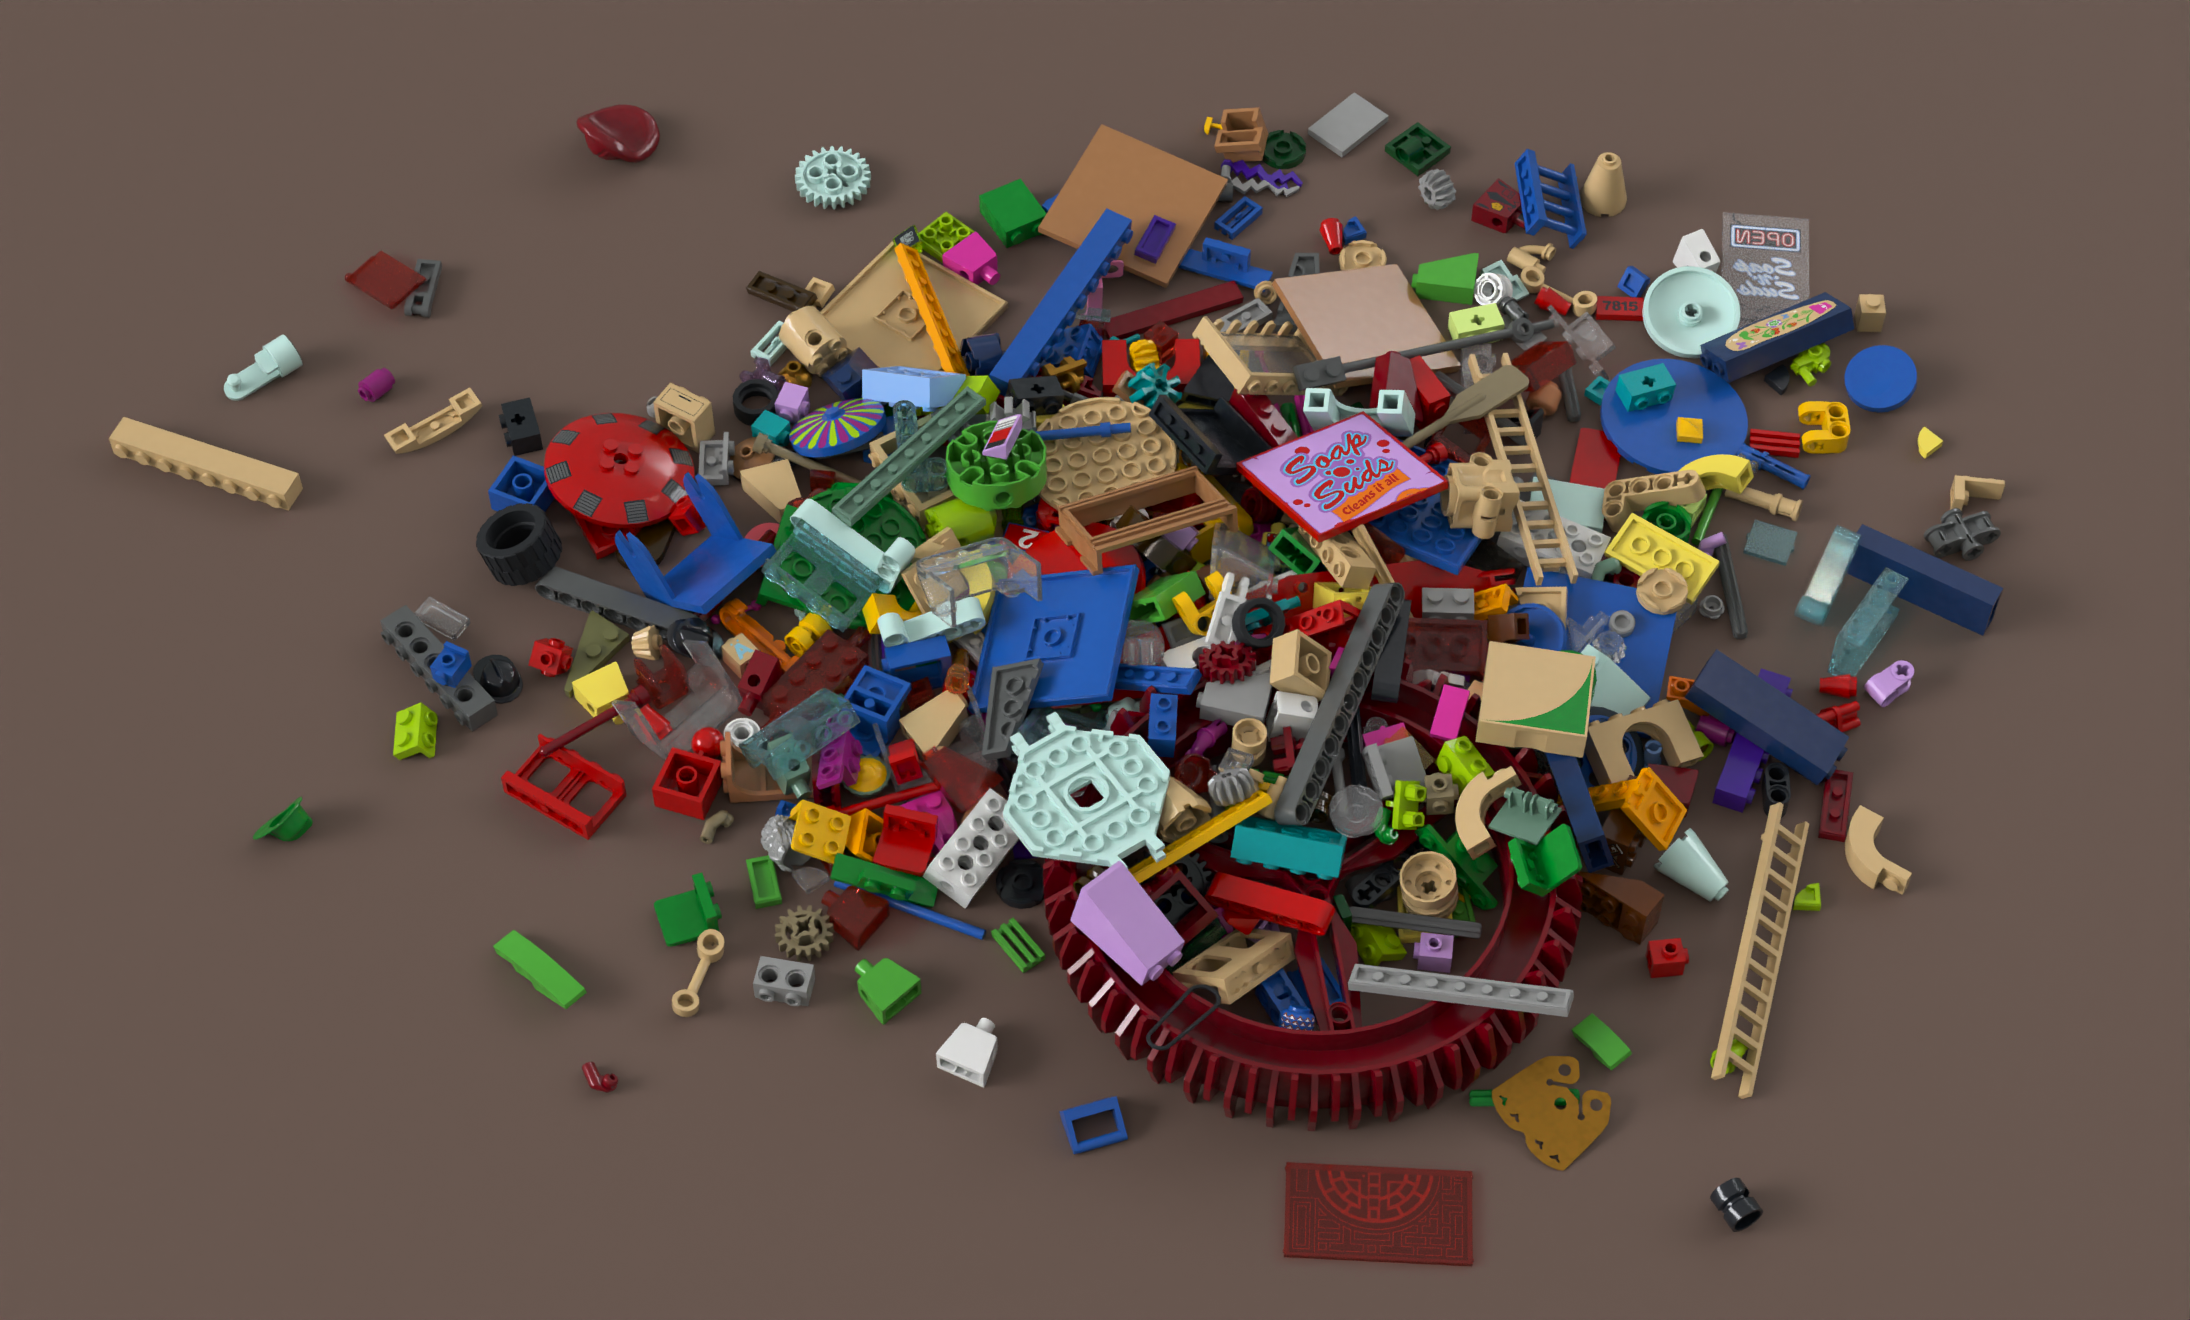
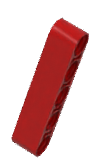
M1222 872L1215 874L1205 895L1206 901L1218 908L1320 936L1326 934L1336 912L1335 907L1324 900Z

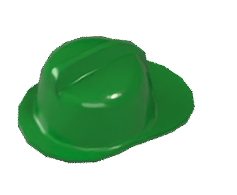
M302 796L298 797L284 811L261 826L253 835V840L260 839L267 834H271L282 841H293L300 838L313 823L310 816L300 805L303 799Z

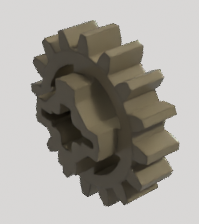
M799 905L797 906V912L788 909V917H779L780 924H775V941L779 945L780 952L786 950L787 958L796 955L797 961L800 962L802 956H806L809 962L812 959L811 955L815 954L820 958L822 957L821 950L829 951V943L834 941L833 923H830L829 915H822V909L819 908L816 912H813L812 905H809L807 910H802V907ZM818 927L822 929V934H819ZM787 932L790 933V937H791V940H790V941H789V939H788L787 936H786V935H787Z

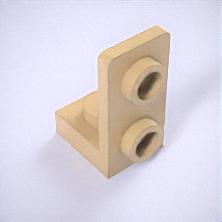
M1955 475L1950 490V510L1959 508L1962 511L1963 505H1968L1969 497L2001 499L2005 481Z

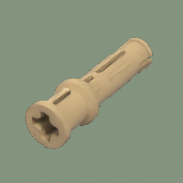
M1746 487L1741 494L1727 489L1725 491V497L1770 510L1772 515L1781 514L1792 518V521L1795 522L1800 515L1803 500L1800 499L1795 501L1783 497L1780 493L1772 495Z

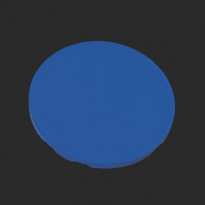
M1652 359L1625 368L1608 384L1600 407L1603 431L1607 439L1616 446L1617 452L1632 464L1635 462L1647 468L1646 471L1654 474L1677 472L1690 462L1706 456L1722 454L1736 456L1747 436V412L1737 392L1714 372L1700 365L1682 360ZM1664 363L1676 383L1672 400L1665 404L1648 406L1643 410L1628 412L1615 391L1619 375ZM1678 417L1702 419V444L1677 442L1676 421Z

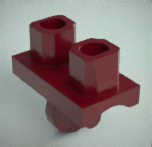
M1291 726L1283 727V735L1270 738L1274 755L1286 753V757L1273 760L1275 773L1285 774L1284 776L1290 775L1305 738H1300L1298 740L1299 744H1297L1296 738L1292 736Z

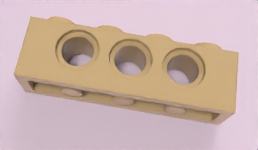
M1299 525L1298 532L1342 588H1369L1377 567L1348 531L1319 543Z

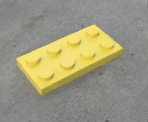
M1631 513L1604 552L1605 557L1618 559L1621 566L1639 576H1642L1643 573L1652 568H1658L1657 570L1670 568L1680 573L1688 585L1686 602L1691 605L1719 567V560L1634 513Z

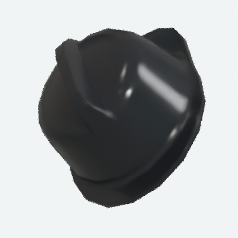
M699 618L680 619L673 622L668 628L667 641L675 652L707 665L715 664L722 659L721 646L724 645L721 636L710 628L705 621Z
M489 655L480 659L474 666L473 675L475 680L495 700V703L511 702L522 692L523 682L521 676L509 658L502 655Z

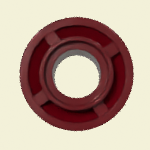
M1249 488L1242 496L1240 506L1249 514L1253 523L1269 524L1274 520L1278 506L1258 488Z

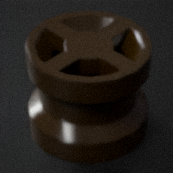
M1321 792L1309 821L1315 823L1327 821L1329 815L1327 809L1331 807L1333 801L1328 793Z

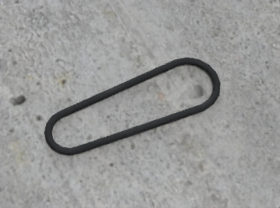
M1203 984L1190 987L1146 1035L1148 1045L1156 1050H1167L1218 1008L1221 1003L1218 991L1211 986ZM1207 989L1215 994L1217 998L1216 1004L1169 1044L1157 1046L1151 1042V1035L1193 990Z

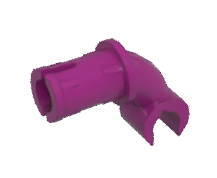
M1216 719L1208 727L1198 730L1197 738L1192 748L1186 752L1182 759L1183 765L1195 771L1196 765H1202L1204 761L1202 754L1205 750L1213 747L1216 740L1226 734L1228 728L1224 721L1218 725L1221 719Z

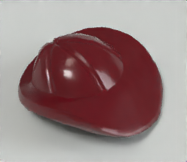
M614 105L581 116L576 121L577 128L585 134L586 143L590 151L605 160L622 159L632 163L641 162L653 154L660 139L659 128L652 115L644 109L633 105Z

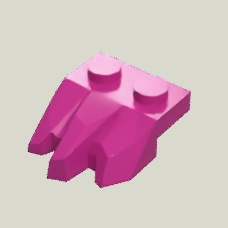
M942 791L933 792L900 805L906 809L929 812L932 815L938 816V834L932 853L937 856L958 829L952 808Z

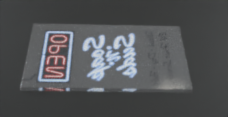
M1723 212L1722 278L1733 288L1739 301L1740 321L1737 329L1809 299V219Z

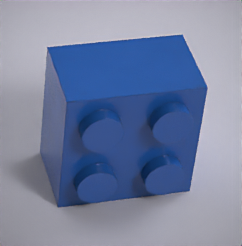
M514 455L488 490L491 508L495 511L502 510L510 505L529 503L539 506L541 510L546 512L555 499L546 483L544 467Z

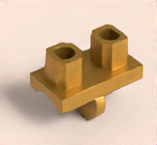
M1068 356L1060 361V367L1058 368L1051 363L1043 365L1041 376H1056L1061 388L1067 389L1074 394L1080 390V384L1084 382V368L1087 366V362L1084 359L1075 361L1071 356Z

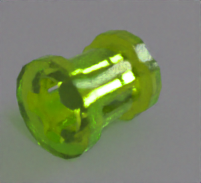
M1023 505L1019 508L1001 509L1004 514V520L1001 523L1004 531L1009 522L1024 526V521L1021 519Z

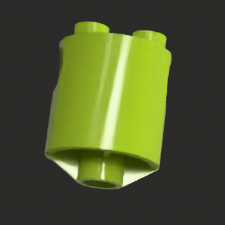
M959 498L924 511L929 523L925 525L929 539L946 527L952 528L962 549L994 537L997 522L995 510L986 511L982 508L966 504Z

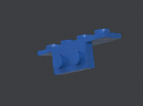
M1207 237L1203 242L1202 252L1189 249L1178 267L1227 282L1234 280L1236 284L1255 289L1257 284L1262 281H1270L1273 275L1271 271L1250 266V249Z

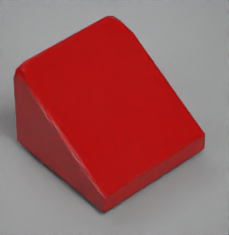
M1225 909L1221 912L1229 925L1248 936L1260 920L1259 918Z

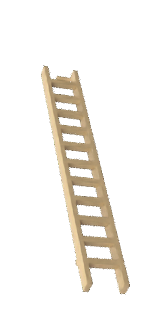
M1503 353L1502 367L1511 365L1508 353ZM1470 354L1468 366L1475 384L1491 373H1480L1475 354ZM1520 393L1512 398L1516 409H1495L1484 416L1497 460H1507L1506 455L1530 454L1533 463L1511 464V477L1513 479L1512 473L1536 472L1539 482L1517 483L1520 492L1542 491L1545 500L1520 502L1519 498L1518 503L1513 509L1536 586L1542 585L1543 572L1559 571L1560 567H1566L1571 584H1575L1578 572ZM1518 417L1521 427L1498 428L1495 418ZM1524 435L1527 443L1526 446L1503 447L1500 436ZM1548 510L1551 520L1526 521L1524 511ZM1553 528L1557 538L1532 540L1530 530ZM1560 548L1563 558L1538 559L1535 549Z
M1781 802L1770 806L1765 833L1761 835L1763 842L1711 1078L1714 1080L1724 1078L1728 1061L1741 1069L1743 1076L1738 1095L1741 1099L1751 1097L1753 1094L1809 823L1806 821L1796 825L1794 834L1780 824L1784 806ZM1777 834L1792 844L1790 853L1786 854L1775 846ZM1773 856L1787 866L1785 878L1770 868ZM1768 878L1782 888L1780 900L1765 890ZM1763 900L1778 911L1775 923L1760 913ZM1758 923L1773 933L1771 945L1756 935ZM1753 945L1768 955L1766 968L1751 958ZM1748 968L1763 978L1761 991L1746 981ZM1743 991L1758 1001L1756 1014L1741 1004ZM1738 1014L1753 1024L1751 1037L1736 1027ZM1733 1037L1748 1047L1746 1061L1731 1051Z

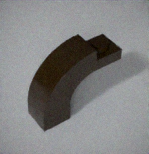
M1130 505L1115 526L1117 529L1150 519ZM1164 535L1132 544L1154 564L1167 571L1170 575L1191 571L1197 564L1194 558Z

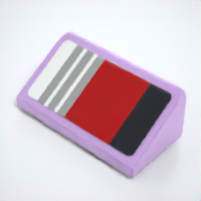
M1022 414L998 420L982 455L1001 459L1008 458L1022 429Z

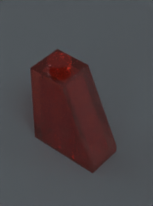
M934 745L922 754L924 759L919 762L920 766L957 813L966 811L982 798L989 788L993 789L1004 780L999 774L945 746L936 748Z

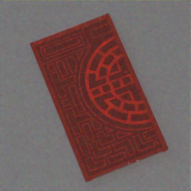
M1286 1162L1284 1257L1472 1267L1474 1262L1472 1171Z

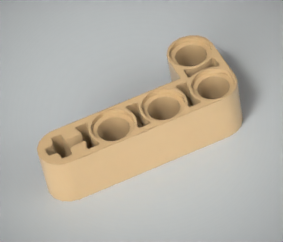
M1694 470L1615 480L1605 487L1602 513L1610 529L1618 533L1634 511L1645 510L1649 505L1661 501L1669 502V505L1672 506L1696 503L1705 497L1706 489L1698 473Z

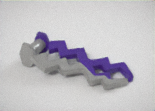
M1225 159L1221 164V176L1227 178L1228 182H1232L1233 188L1243 194L1250 189L1258 193L1265 188H1270L1276 197L1282 193L1289 197L1299 191L1303 184L1293 171L1284 175L1281 169H1279L1272 175H1268L1260 164L1249 169L1243 160L1233 163L1231 160ZM1234 171L1236 176H1238L1242 172L1249 181L1242 184L1238 177L1232 180L1230 173ZM1256 175L1262 180L1259 184L1253 179ZM1292 180L1298 186L1288 188L1287 182ZM1279 181L1282 185L1278 187L1275 182Z

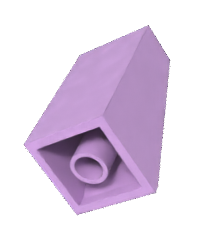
M1121 861L1116 862L1081 888L1070 921L1141 986L1150 979L1152 981L1156 980L1162 974L1165 967L1168 965L1172 967L1181 959V950L1185 941Z

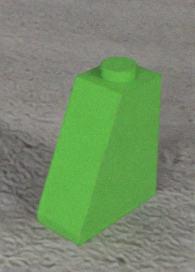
M1479 253L1419 264L1418 274L1413 273L1411 287L1416 288L1415 293L1419 299L1472 305Z

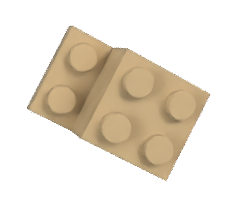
M946 527L917 547L911 561L912 565L900 573L922 614L943 607L968 589L957 569V566L965 561L967 556L952 528Z

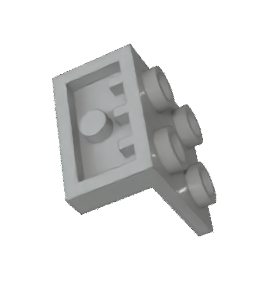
M1412 736L1377 746V743L1363 749L1362 755L1378 803L1394 798L1396 780L1420 781V785L1424 786V776L1426 773Z

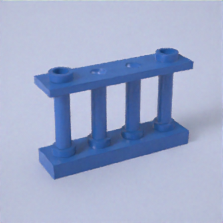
M1526 149L1514 163L1526 234L1534 236L1541 228L1547 227L1567 234L1569 247L1574 249L1587 235L1575 166L1570 163L1562 173L1538 165L1535 151ZM1539 175L1557 181L1559 188L1542 183ZM1542 193L1561 199L1562 206L1544 200ZM1545 210L1564 216L1565 223L1547 218Z

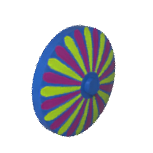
M866 398L842 400L820 407L801 418L792 427L789 439L793 450L799 455L805 457L833 456L855 449L873 439L885 427L887 417L882 404L878 401Z

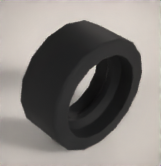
M753 379L741 383L735 389L732 396L734 413L742 423L751 426L764 410L776 415L775 402L778 398V390L770 382ZM752 396H763L771 400L766 407L761 409H748L742 405L747 398Z
M1264 597L1253 598L1240 604L1235 610L1232 618V629L1237 640L1245 643L1246 647L1251 646L1252 649L1265 648L1273 645L1274 638L1283 635L1285 616L1280 606L1273 600ZM1253 608L1264 609L1272 620L1271 632L1265 638H1254L1246 629V614Z

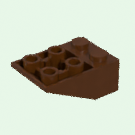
M1580 871L1578 875L1582 876L1583 880L1580 910L1593 915L1603 925L1617 930L1627 940L1641 945L1658 924L1664 894L1642 880Z

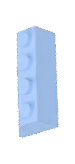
M905 366L862 369V398L878 401L882 405L889 402L890 407H903L906 405V409H921L923 407L925 412H934L938 410V407L946 406L953 399L966 380V374Z

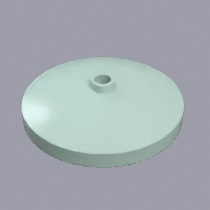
M1685 266L1663 273L1651 284L1643 302L1642 316L1649 336L1663 350L1683 358H1700V355H1702L1701 344L1737 330L1740 321V305L1733 288L1721 276L1701 267Z

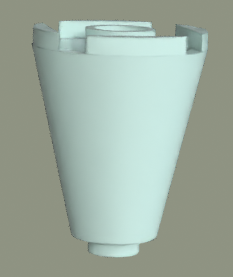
M1689 828L1684 832L1686 835L1682 840L1678 838L1658 859L1660 862L1656 863L1654 867L1657 871L1711 902L1715 898L1719 901L1729 891L1726 887L1729 882L1696 833Z

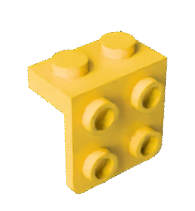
M803 799L791 809L789 819L796 821L791 848L799 853L833 864L836 854L844 853L851 816Z

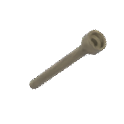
M759 432L754 442L752 451L762 454V452L765 454L768 452L838 482H861L857 478L772 443V440L768 439L769 436Z

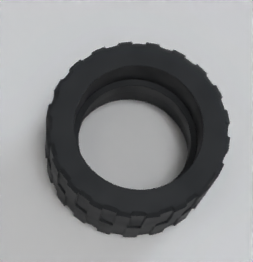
M529 503L510 505L497 511L481 526L476 537L477 550L494 578L503 585H526L546 575L548 571L552 570L562 552V542L545 512L539 506Z

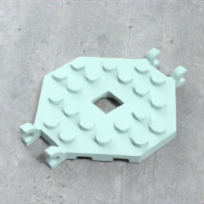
M1053 712L1046 716L1047 721L1050 723L1048 730L1051 732L1048 736L1030 746L1020 732L1010 737L1011 742L1014 744L1011 746L1012 750L1019 757L1016 773L1013 775L1009 789L1008 802L1004 807L1003 817L1032 856L1108 867L1121 861L1128 869V866L1121 859L1146 845L1156 862L1166 858V854L1163 852L1165 845L1157 838L1156 834L1170 781V770L1140 735L1129 734L1128 737L1114 735L1113 731L1092 729L1091 732L1077 730L1075 726L1065 725L1059 715ZM1092 783L1104 798L1090 807H1079L1071 797V794Z

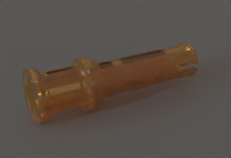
M966 649L955 651L952 666L947 671L945 686L952 694L964 693L969 685L970 671L968 665L970 653L967 655L968 651Z

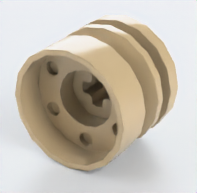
M1427 851L1411 856L1403 864L1400 871V887L1406 911L1409 914L1447 918L1455 910L1459 901L1456 869L1451 860L1443 854Z

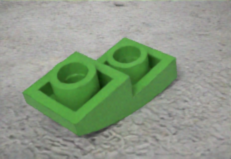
M1593 1013L1571 1029L1574 1037L1591 1049L1593 1056L1611 1071L1632 1054L1627 1045Z

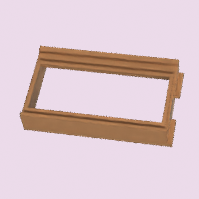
M1195 465L1058 506L1059 526L1055 527V532L1067 546L1073 545L1082 555L1080 557L1081 562L1095 576L1103 573L1102 553L1216 518H1220L1233 533L1238 532L1237 507L1231 505L1201 474ZM1192 493H1196L1205 502L1094 537L1083 527L1092 522L1096 523L1122 515L1130 505L1139 510Z

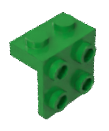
M1561 824L1544 836L1538 845L1528 843L1516 837L1508 842L1511 853L1510 859L1515 866L1518 876L1517 882L1521 889L1542 897L1578 873L1582 868L1570 826L1566 824Z
M702 872L692 875L694 890L654 902V909L666 945L669 947L697 940L700 934L708 929L719 931L718 919L722 918L718 903H712L711 897H715L713 887L710 881L705 882Z

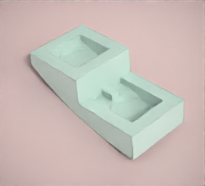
M1502 260L1483 268L1480 272V275L1495 273L1506 276L1512 284V297L1517 301L1529 295L1528 290L1518 275L1512 276Z

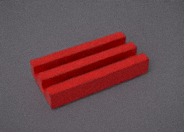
M1750 429V447L1762 453L1766 451L1772 456L1799 458V433Z

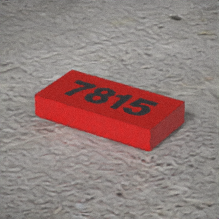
M1597 296L1596 320L1643 321L1642 308L1644 298Z

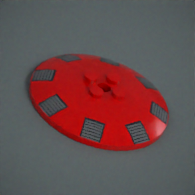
M624 413L595 414L568 424L551 440L544 460L545 480L557 501L571 513L588 522L612 528H640L667 519L676 509V502L681 497L688 496L683 483L684 475L689 472L693 479L695 476L691 455L676 435L654 421ZM616 460H623V461H625L626 463H625V464H618V463H616L615 461H616Z

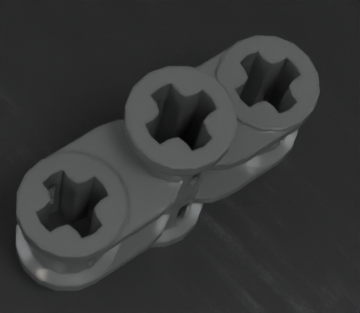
M1954 508L1942 515V524H1937L1927 529L1924 533V538L1927 542L1931 543L1934 548L1933 553L1937 558H1942L1962 550L1963 559L1970 561L1983 553V545L1997 540L2001 535V531L1991 522V515L1988 511H1981L1962 518V511L1959 508Z

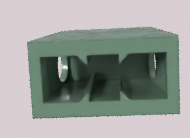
M789 733L769 742L766 766L784 795L795 793L799 801L810 797L812 791L808 785L811 771L793 734Z

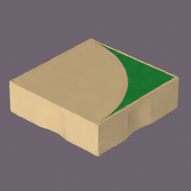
M1489 641L1475 742L1513 748H1533L1547 753L1583 758L1588 733L1596 657Z

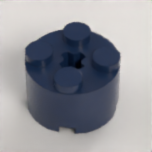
M997 332L962 339L960 353L961 356H965V365L970 376H989L1006 352L1001 350L1000 336Z

